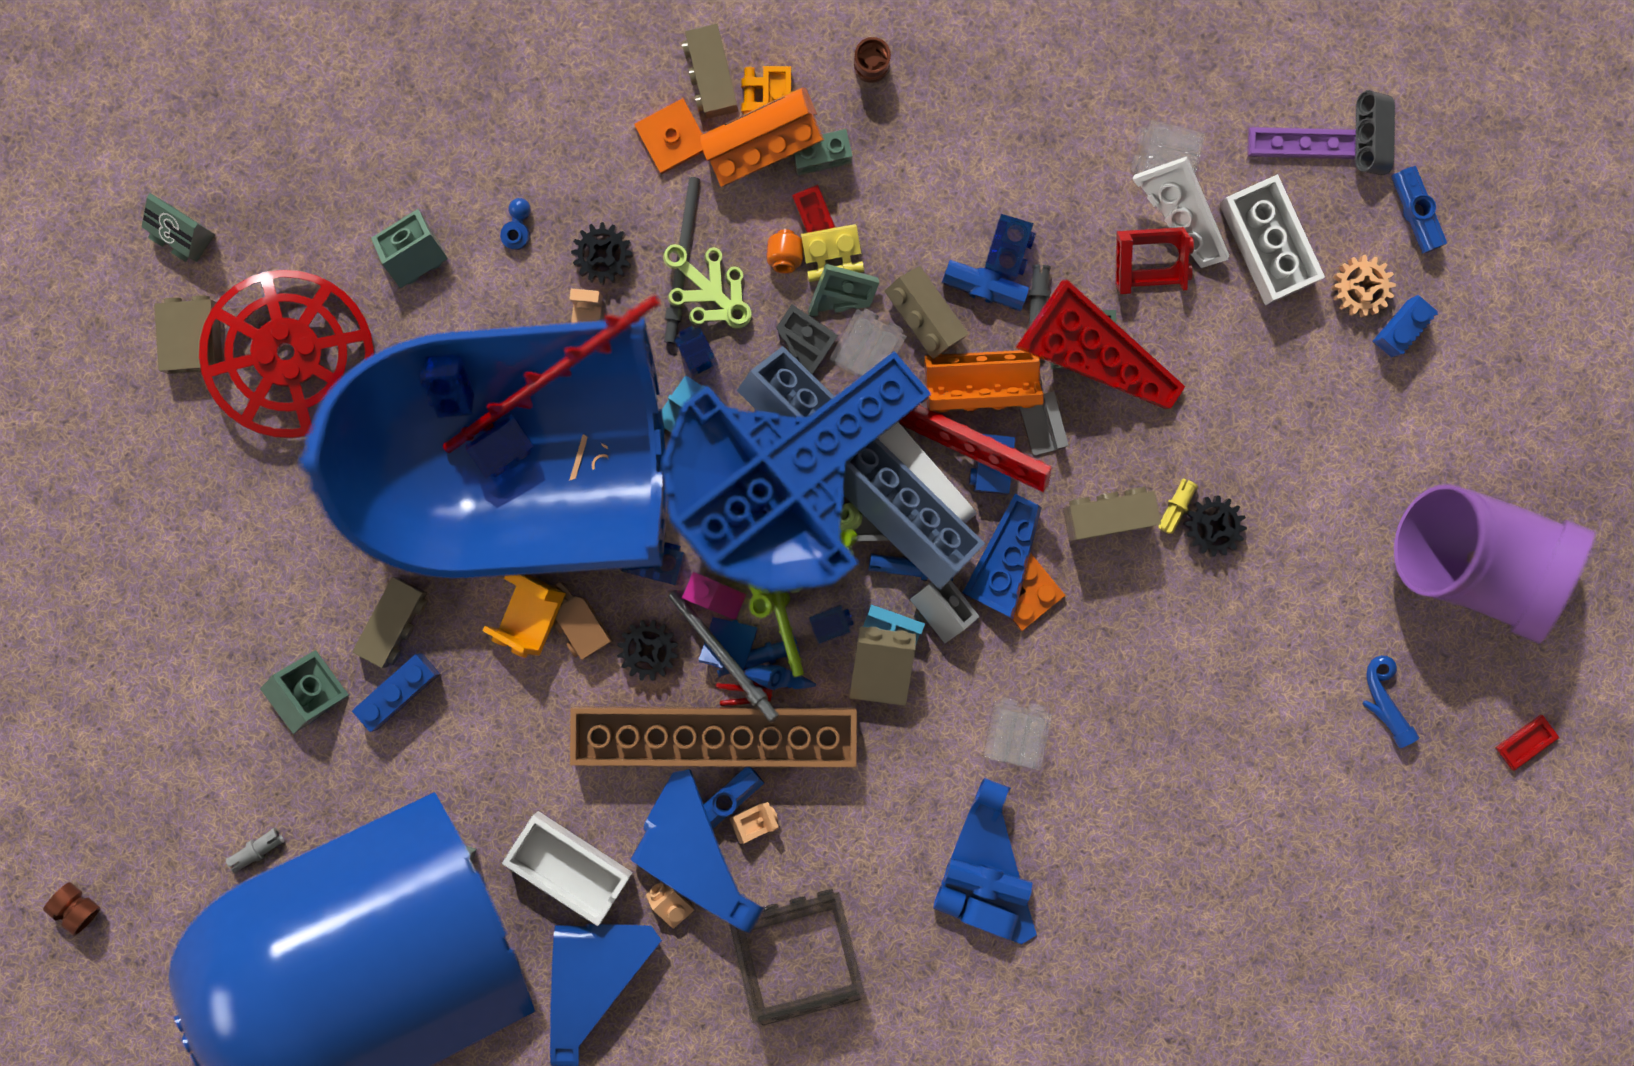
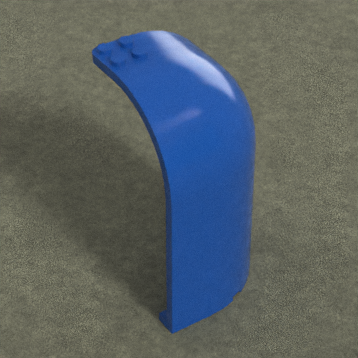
M641 318L637 324H632L609 341L612 349L609 354L594 351L570 368L572 373L570 377H557L530 396L533 404L531 409L513 408L493 423L495 427L493 431L479 432L474 436L473 440L465 442L451 453H447L444 450L443 444L460 433L462 428L470 426L488 413L487 405L489 403H502L527 385L524 376L526 372L543 374L567 357L566 348H579L607 328L606 322L592 321L438 333L407 340L372 355L351 369L332 387L317 411L311 433L307 435L305 454L301 456L300 461L302 471L307 473L310 480L311 492L316 494L322 510L333 527L352 545L383 563L421 575L443 578H473L662 566L667 510L666 490H663L662 459L666 452L663 412L662 409H658L656 396L660 394L645 318ZM582 435H585L588 438L576 479L569 481ZM601 443L608 446V449L604 448ZM600 454L608 455V458H598L595 462V469L592 470V461L596 456Z
M435 792L235 886L212 902L195 918L180 938L172 955L168 972L170 994L178 1014L174 1016V1020L179 1031H184V1036L181 1037L187 1053L193 1051L190 1055L195 1066H432L536 1012L513 949H510L505 936L507 934L479 873L475 871L469 860L471 857Z

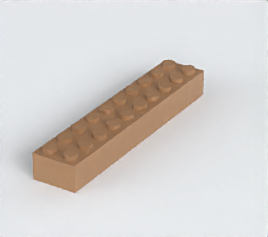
M574 706L570 708V765L856 767L857 709L773 707L779 714V718L770 723L758 707Z

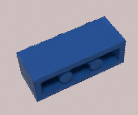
M423 653L415 654L358 704L352 712L369 732L376 731L436 679L440 673Z

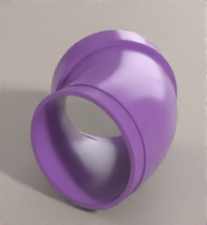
M1439 485L1421 493L1404 512L1395 535L1394 559L1402 581L1417 594L1447 601L1485 614L1511 625L1510 632L1540 644L1551 630L1576 584L1593 544L1595 532L1566 519L1562 524L1529 510L1454 485ZM1476 551L1473 562L1470 565L1467 562L1468 553Z

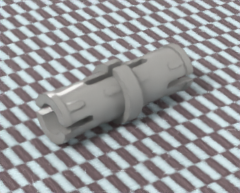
M274 827L257 840H250L246 843L245 848L226 858L228 867L234 866L231 871L237 874L255 860L259 862L265 857L264 854L284 843L285 840L282 835L276 837L277 833H279L278 829Z

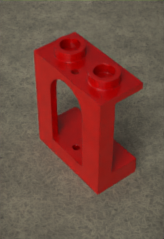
M1184 227L1117 231L1115 282L1119 293L1131 294V287L1180 284L1183 291L1188 290V280H1192L1193 276L1192 264L1189 263V254H1193L1194 251L1193 237L1189 236ZM1169 243L1178 249V259L1170 267L1132 270L1133 245Z

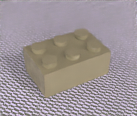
M1140 487L1124 491L1125 496L1121 497L1118 496V492H1112L1096 496L1097 501L1090 502V497L1069 501L1070 506L1063 508L1069 541L1161 525L1155 491L1147 492L1146 487Z

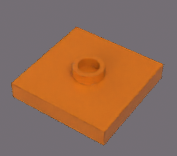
M683 98L634 124L660 174L703 152L700 140L702 132Z

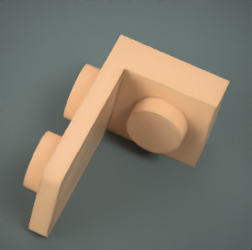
M571 288L570 301L573 303L571 323L600 321L603 301L601 293L599 291Z

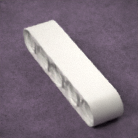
M899 422L878 437L965 524L977 514L968 501Z

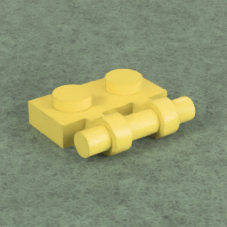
M856 224L801 234L806 264L817 262L818 266L817 270L807 271L809 282L818 281L826 264L825 260L842 258L843 265L836 267L859 273L864 272L862 261L851 263V255L861 254Z

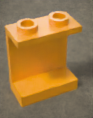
M530 574L505 575L504 579L516 585V588L500 627L484 626L483 632L491 635V641L494 643L512 647L511 652L520 657L527 658L528 654L540 656L566 593Z

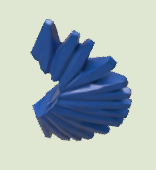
M778 665L750 666L745 670V675L749 679L770 690H776L781 687L805 689L816 686V683L802 675L793 677L791 670Z

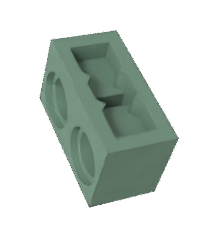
M843 129L822 134L824 141L793 154L798 176L851 164L853 156L847 130Z

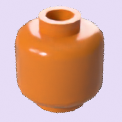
M779 230L778 233L773 234L768 239L766 260L773 267L774 271L784 274L792 273L802 264V239L791 230Z

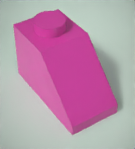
M693 572L682 598L736 620L746 594Z

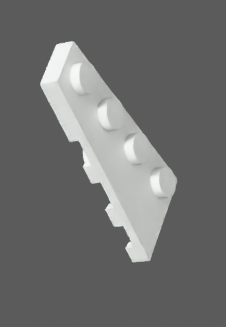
M1187 156L1134 175L1132 180L1148 195L1147 199L1153 207L1156 206L1165 217L1164 221L1170 228L1184 227L1189 236L1193 237L1194 251L1191 256L1201 268L1228 260L1229 253Z

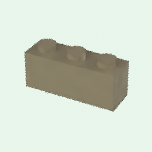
M718 23L685 31L687 41H683L682 46L685 58L691 57L693 68H689L688 71L692 85L698 84L700 92L699 95H695L698 112L704 111L706 119L737 112L738 106Z
M921 266L900 276L884 291L932 359L954 347L969 334Z
M392 577L352 653L381 668H386L389 664L394 665L401 653V650L398 649L403 639L407 640L413 632L414 625L411 623L415 615H421L428 603V600L425 599L427 592L399 577Z

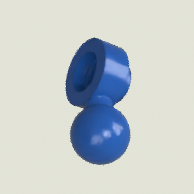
M516 198L510 202L508 211L512 221L506 223L500 232L502 243L507 248L513 250L524 248L530 240L529 229L523 224V220L530 215L531 207L528 201L523 198ZM516 230L518 238L513 241L510 238V233Z

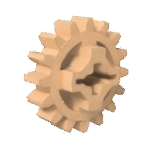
M1366 255L1359 257L1358 261L1353 257L1348 260V265L1344 263L1339 266L1342 273L1333 275V278L1338 281L1337 284L1331 286L1332 290H1338V295L1333 299H1341L1343 303L1340 309L1349 307V315L1351 316L1356 314L1357 311H1359L1360 317L1367 316L1368 311L1373 316L1379 313L1378 308L1384 309L1388 306L1385 300H1390L1394 297L1389 292V289L1395 287L1396 283L1389 282L1388 280L1394 274L1393 272L1385 273L1384 269L1387 264L1377 265V257L1372 258L1369 262ZM1356 269L1355 278L1347 280L1349 274ZM1363 281V285H1368L1371 288L1365 291L1364 287H1360L1357 284ZM1380 292L1378 298L1371 303L1373 294ZM1348 293H1350L1355 298V301L1349 296Z

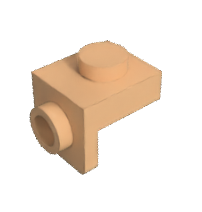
M768 802L755 805L729 817L740 844L746 843L767 832L779 829L776 811Z
M662 881L655 884L646 894L652 910L673 929L694 911L693 906L679 892Z

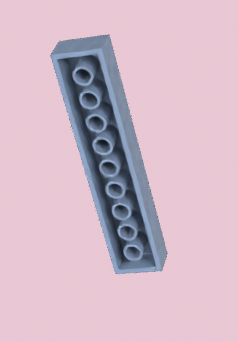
M783 346L753 368L736 390L757 411L778 413L779 416L795 418L796 416L809 417L835 397ZM878 438L845 463L843 495L939 589L985 544Z

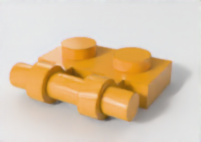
M763 66V77H755L754 67H745L744 78L741 79V88L744 89V103H741V113L746 114L791 93V66ZM755 89H763V102H755Z

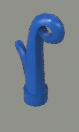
M1377 656L1369 663L1366 673L1370 691L1377 705L1367 700L1363 701V705L1385 723L1393 734L1392 737L1398 747L1403 748L1414 743L1420 737L1414 727L1410 726L1380 682L1394 677L1397 671L1395 661L1388 656ZM1381 664H1386L1389 670L1385 674L1377 673V667Z

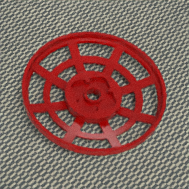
M276 270L248 277L234 285L221 296L211 309L204 323L199 344V361L201 373L209 393L216 404L230 418L258 434L275 438L293 439L307 437L308 433H311L313 425L307 408L323 401L332 387L342 378L347 364V344L364 341L365 360L374 355L372 335L365 317L357 304L343 290L332 282L314 274L296 270ZM281 277L298 278L316 283L321 287L313 299L297 294H277L273 279ZM262 282L265 297L249 304L237 317L222 309L239 291L252 284ZM331 292L338 296L351 310L360 330L343 333L336 318L328 309L322 306ZM279 302H294L307 307L299 320L283 318ZM263 306H268L271 321L259 329L245 322L246 318L254 311ZM317 313L322 315L329 323L335 335L317 338L314 331L309 327ZM215 319L230 326L225 340V361L209 365L207 358L208 339ZM239 331L252 339L250 354L234 358V341ZM283 345H290L294 348V356L289 360H283L278 356V350ZM338 346V362L333 373L320 365L321 349ZM254 366L263 377L255 392L243 382L238 374V369ZM229 373L235 386L245 397L250 399L242 415L223 399L212 377ZM313 375L327 382V385L317 394L307 399L304 398L301 384L308 381ZM274 384L289 387L293 402H275L265 397ZM260 406L275 411H296L301 428H273L260 425L252 420Z

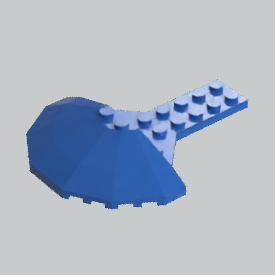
M895 351L809 417L796 416L795 418L762 411H755V413L738 411L737 408L726 407L707 385L683 403L662 459L670 522L714 573L771 593L833 585L858 564V561L840 541V517L842 512L845 463L927 400L931 393Z

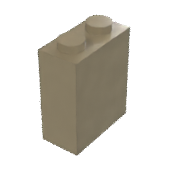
M193 296L192 301H182L181 298H165L164 303L154 304L158 371L166 374L201 371L199 361L200 337L204 323L217 302L211 300L209 296ZM215 319L208 339L207 358L209 365L223 362L220 321Z
M859 626L850 698L906 706L915 654L916 634L903 630L890 631L877 627Z

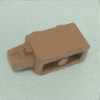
M562 582L553 586L566 593L553 625L560 634L563 632L569 639V642L566 643L567 647L575 658L579 656L581 660L586 659L613 641L586 598L575 597Z

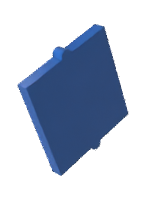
M713 617L709 630L740 668L745 671L758 630L757 627L738 623L737 620L728 621ZM704 642L699 662L717 666L719 670L726 669Z

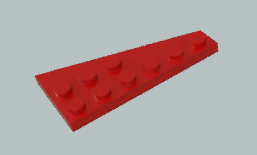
M1068 279L1061 281L1015 347L1163 409H1171L1185 388L1176 377Z

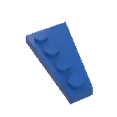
M1014 494L963 590V594L1011 619L1014 618L1042 509L1040 505Z

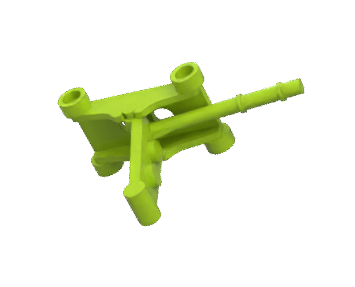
M852 529L840 531V541L845 547L852 546L857 542V534ZM749 585L754 596L749 603L751 613L756 617L762 618L771 614L773 610L775 611L780 628L779 634L782 635L789 660L788 664H790L793 677L804 675L801 664L802 659L799 657L792 633L793 627L790 626L786 607L790 602L789 593L787 591L771 593Z

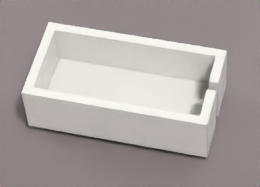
M539 811L531 817L502 862L503 865L597 926L633 873Z

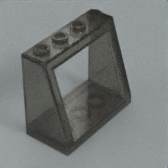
M833 889L818 892L817 898L806 900V897L803 896L789 900L790 905L779 907L778 904L764 906V911L753 930L833 909L852 985L765 1008L746 933L729 923L751 1021L755 1026L762 1027L868 999L839 892L834 893Z

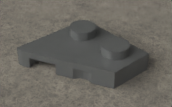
M791 304L776 327L787 344L790 353L812 375L839 336L793 304Z

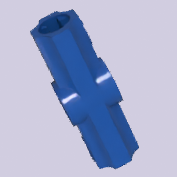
M1409 167L1393 174L1391 178L1403 205L1404 217L1412 227L1422 254L1446 245L1447 240L1435 214L1436 202L1427 194L1417 167ZM1415 204L1422 206L1424 210L1423 216L1416 213Z
M949 260L941 283L967 292L972 298L978 296L986 299V303L995 302L1018 311L1022 310L1029 290L1027 286L1001 278L1002 276L992 270L985 268L975 269L953 260Z
M745 767L703 804L712 829L727 816L731 815L737 807L765 784L752 767ZM719 796H729L732 799L733 805L729 809H721L717 804Z
M950 858L944 876V883L971 890L973 894L991 900L999 898L1023 906L1027 905L1032 892L1033 883L1031 881L1004 874L1002 870L982 864L976 866Z

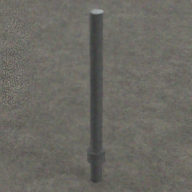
M689 177L679 245L686 250L687 261L700 179L697 177ZM677 268L674 273L672 289L680 288L683 290L685 274ZM679 293L672 294L674 301L680 302L682 300ZM670 304L669 308H666L665 320H667L664 338L666 343L675 344L678 322L682 320L683 310H680L681 305L672 306Z
M678 590L672 591L668 596L748 694L747 699L755 708L758 707L770 723L776 721L779 718V714L767 701L768 696L760 687L757 688L745 675L744 671L687 601L682 598Z

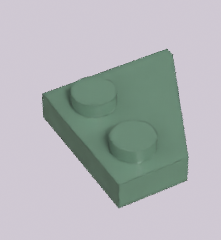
M825 264L809 306V315L818 316V312L833 309L836 313L850 308L870 307L879 286L878 277Z

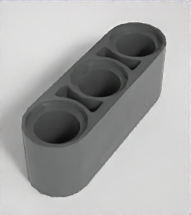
M1366 90L1360 94L1356 103L1355 163L1358 170L1362 172L1386 175L1394 165L1395 101L1390 95Z

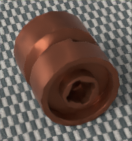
M868 37L857 45L854 52V70L862 81L876 83L887 75L891 60V51L888 44L880 38Z
M68 882L48 900L43 911L54 921L61 919V926L72 936H76L90 924L101 910V907L89 897L83 899L81 897L82 891L71 882Z

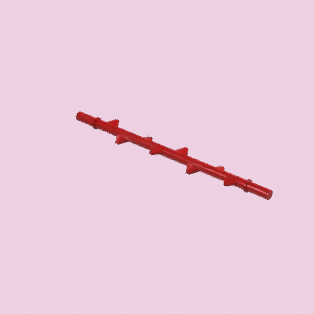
M652 295L636 308L629 309L623 317L606 315L604 317L607 325L605 330L579 348H566L567 357L543 374L526 372L524 374L527 382L526 386L502 403H489L487 405L489 412L470 426L462 428L460 433L444 443V450L447 453H451L465 442L473 440L474 436L479 432L493 431L495 429L493 423L515 407L531 409L533 404L530 396L557 377H570L572 375L570 368L594 351L609 354L612 351L609 341L632 324H637L642 317L661 304L658 297Z

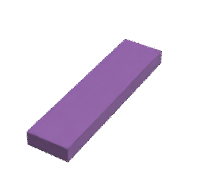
M1249 127L1248 157L1355 159L1356 130Z

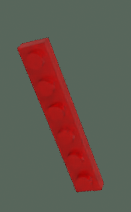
M919 405L899 421L900 425L1043 493L1049 486L1051 466L1031 458L1015 448H1010L997 442L989 436L980 434L966 425L946 418L940 413L929 411V409Z

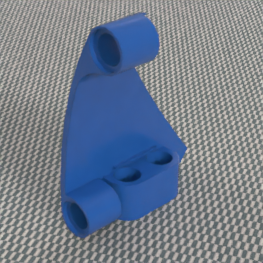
M687 769L673 772L644 823L643 828L646 832L634 851L631 860L706 910L739 929L751 933L764 911V907L747 899L745 894L739 893L709 822L692 770Z
M983 778L951 856L952 859L968 862L976 866L980 864L1002 870L1004 874L1020 878L1002 813L1004 802L1011 789L1010 787ZM943 877L933 909L1019 944H1023L1037 935L1028 903L1026 906L999 898L991 900L973 894L971 890L944 883Z
M586 924V926H555L551 976L550 1066H579L580 1045L661 943V938L651 925L599 924L597 926L595 924Z

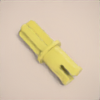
M1186 479L1181 480L1172 500L1169 499L1167 502L1169 506L1161 519L1160 530L1168 534L1174 533L1183 514L1189 511L1187 506L1198 489L1195 483L1190 480L1187 482Z

